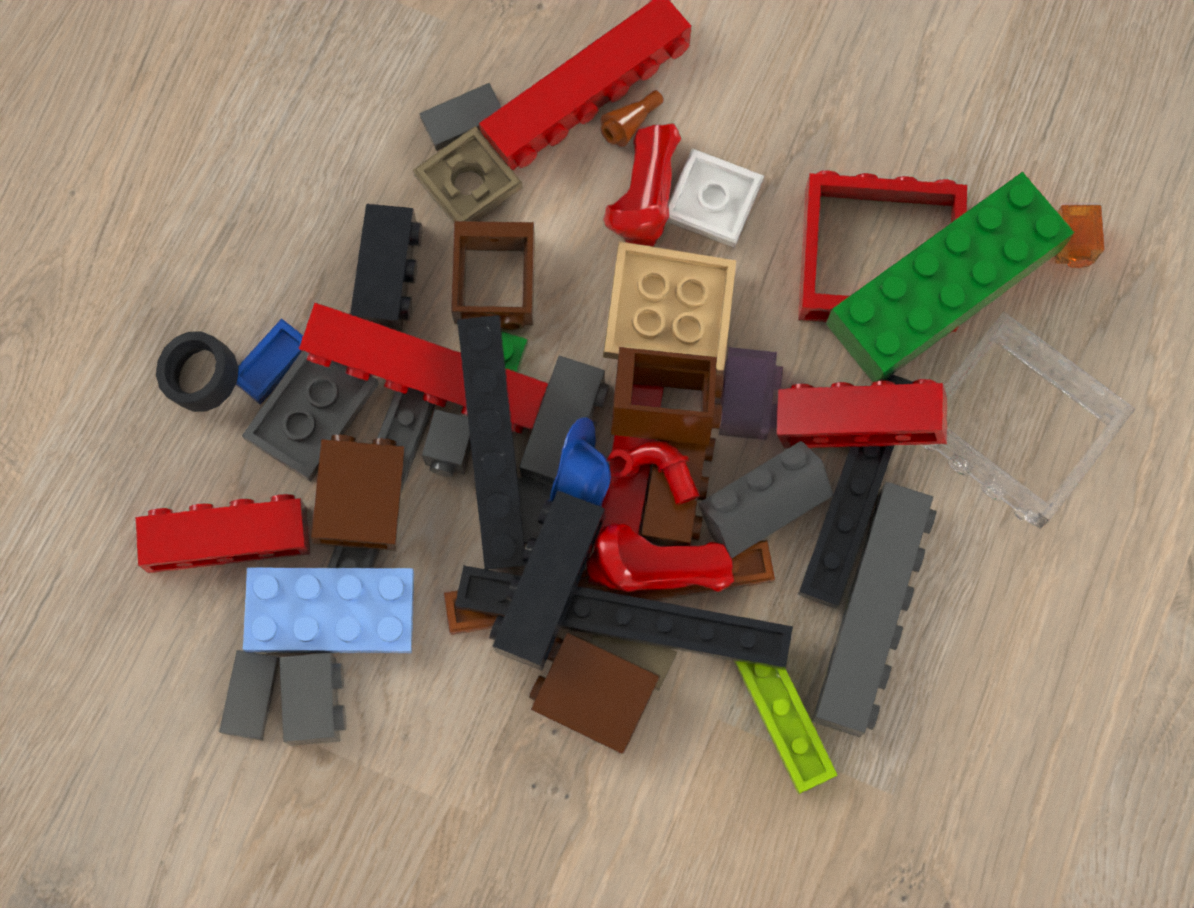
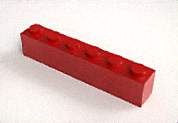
M652 0L479 123L480 132L512 171L517 167L524 168L535 160L539 151L548 145L555 146L559 144L574 126L579 123H588L597 115L599 108L609 101L617 102L626 95L629 87L640 79L645 81L651 78L658 71L660 65L669 58L676 59L684 54L690 45L691 24L670 0Z
M314 302L299 347L300 350L308 352L306 360L329 368L332 361L346 365V374L366 381L369 380L370 374L386 379L384 387L407 394L409 387L424 392L422 400L441 407H445L448 400L462 405L460 413L468 416L461 352ZM506 368L512 430L522 434L524 427L533 428L548 383Z

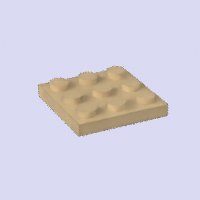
M619 241L603 357L618 360L619 347L717 357L716 374H723L736 260Z

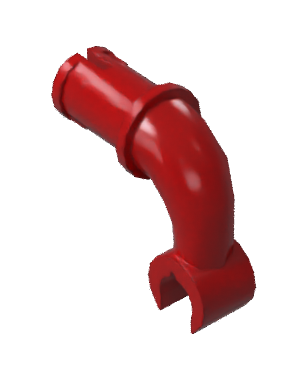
M649 441L631 450H614L607 458V461H616L620 458L627 461L625 468L621 472L613 474L616 477H631L638 472L640 465L656 464L658 472L664 473L676 505H681L700 497L686 464L689 461L688 456H683L676 447L664 441Z

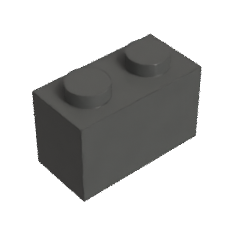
M331 653L279 657L283 742L290 746L339 742L340 731L346 730L347 726L345 706L338 705L337 689L344 688L342 663L336 664V658Z

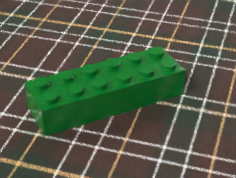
M1022 171L832 308L826 325L872 382L884 381L1062 251L1075 232Z

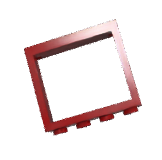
M830 170L810 173L805 189L798 320L827 322L832 308L849 297L848 295L815 293L820 197L952 206V223L967 212L968 185L956 184L955 181L950 179L924 182L917 181L916 178L910 176L883 179L870 173H862L856 176H843Z

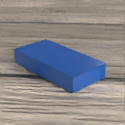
M281 318L239 364L236 385L261 405L274 391L302 352L299 347L303 335Z

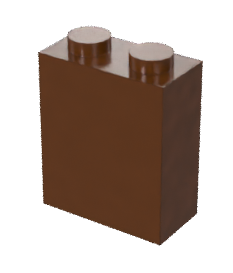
M332 435L331 440L321 439L311 534L313 544L396 551L405 456L404 446H397V441L385 438L373 439L372 444L356 442L355 437L348 435Z
M567 633L564 639L557 637L547 659L553 662L546 678L541 675L538 676L529 695V698L535 700L531 710L621 754L625 753L660 675L572 633Z

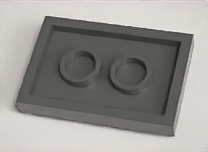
M302 350L245 430L242 437L311 482L318 472L321 439L331 440L332 435H344L379 383L371 375L368 381L345 373L347 366L334 361L331 362L330 368L306 360L308 352Z

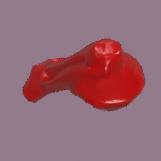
M674 123L666 125L654 124L637 130L633 139L635 156L630 188L613 205L608 204L606 206L603 216L605 226L623 237L626 243L654 247L658 238L663 234L665 224L669 218L668 203L672 179L671 157L681 141L679 130Z
M611 523L605 526L598 537L596 551L592 553L586 565L592 580L605 584L611 589L623 590L625 592L648 589H673L694 584L721 592L734 582L732 559L723 544L709 542L700 546H656L634 532L627 524Z

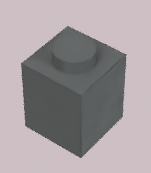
M435 409L422 453L425 465L430 466L429 470L442 476L452 477L454 472L465 474L471 453L468 417Z

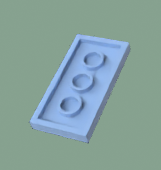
M247 567L243 651L273 653H412L413 568Z

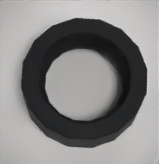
M193 331L175 337L164 347L157 361L156 378L159 389L168 399L192 412H206L220 406L231 395L237 383L239 368L235 355L227 345L205 332ZM207 350L212 352L215 356L216 364L211 380L201 390L194 393L184 392L180 387L179 378L180 371L185 362L193 354Z

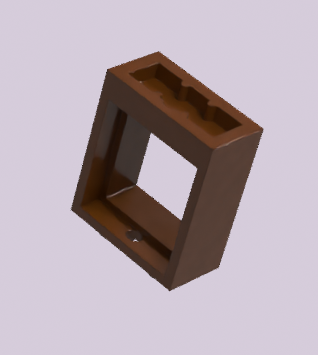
M454 221L451 303L454 324H458V319L499 315L501 328L506 330H520L524 328V325H533L534 222ZM467 250L524 251L522 307L465 306Z
M619 347L611 435L709 445L712 428L720 429L722 404H715V398L721 399L723 388V374H716L717 357ZM641 384L702 391L701 412L632 405V385Z

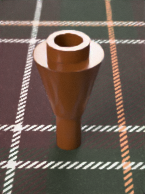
M654 90L639 102H634L603 114L600 127L603 137L612 145L616 144L620 147H625L643 124L648 114L664 102L662 94Z

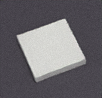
M692 148L669 200V218L667 222L735 248L763 183L764 176Z

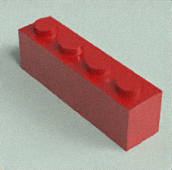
M918 379L913 381L912 384L898 385L891 381H875L871 386H854L847 382L833 383L830 387L817 388L809 384H795L790 389H778L777 436L784 449L790 448L800 441L808 448L947 444V395L943 383H937L930 379Z
M280 494L270 497V502L254 503L252 499H237L230 501V506L214 508L212 504L202 503L189 506V511L173 513V510L169 508L149 510L148 516L135 517L138 566L147 573L310 555L307 507L301 498L295 499V496L292 494Z

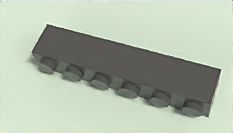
M885 482L880 490L812 722L857 737L865 734L866 728L874 729L880 706L874 704L878 688L885 690L892 666L885 664L889 649H897L903 631V626L897 625L900 611L908 610L914 593V587L908 586L912 571L919 572L925 555V549L919 547L923 532L930 534L937 511L930 509L934 496L890 482Z

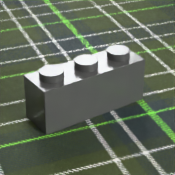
M558 356L519 466L521 477H527L553 486L558 473L563 445L571 426L582 417L592 420L596 406L603 408L610 388V385L604 383L605 370ZM592 420L596 430L597 422Z
M800 441L698 504L711 537L716 543L723 544L730 557L733 558L834 495L823 461Z

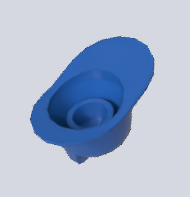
M587 417L579 418L571 426L566 436L558 473L550 494L551 501L554 500L558 490L601 507L610 485L611 471L606 457L595 448V427L592 420Z

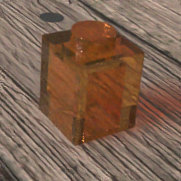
M1061 205L1057 212L1075 233L1064 249L1055 255V264H1068L1071 268L1088 267L1095 263L1105 250L1101 205Z

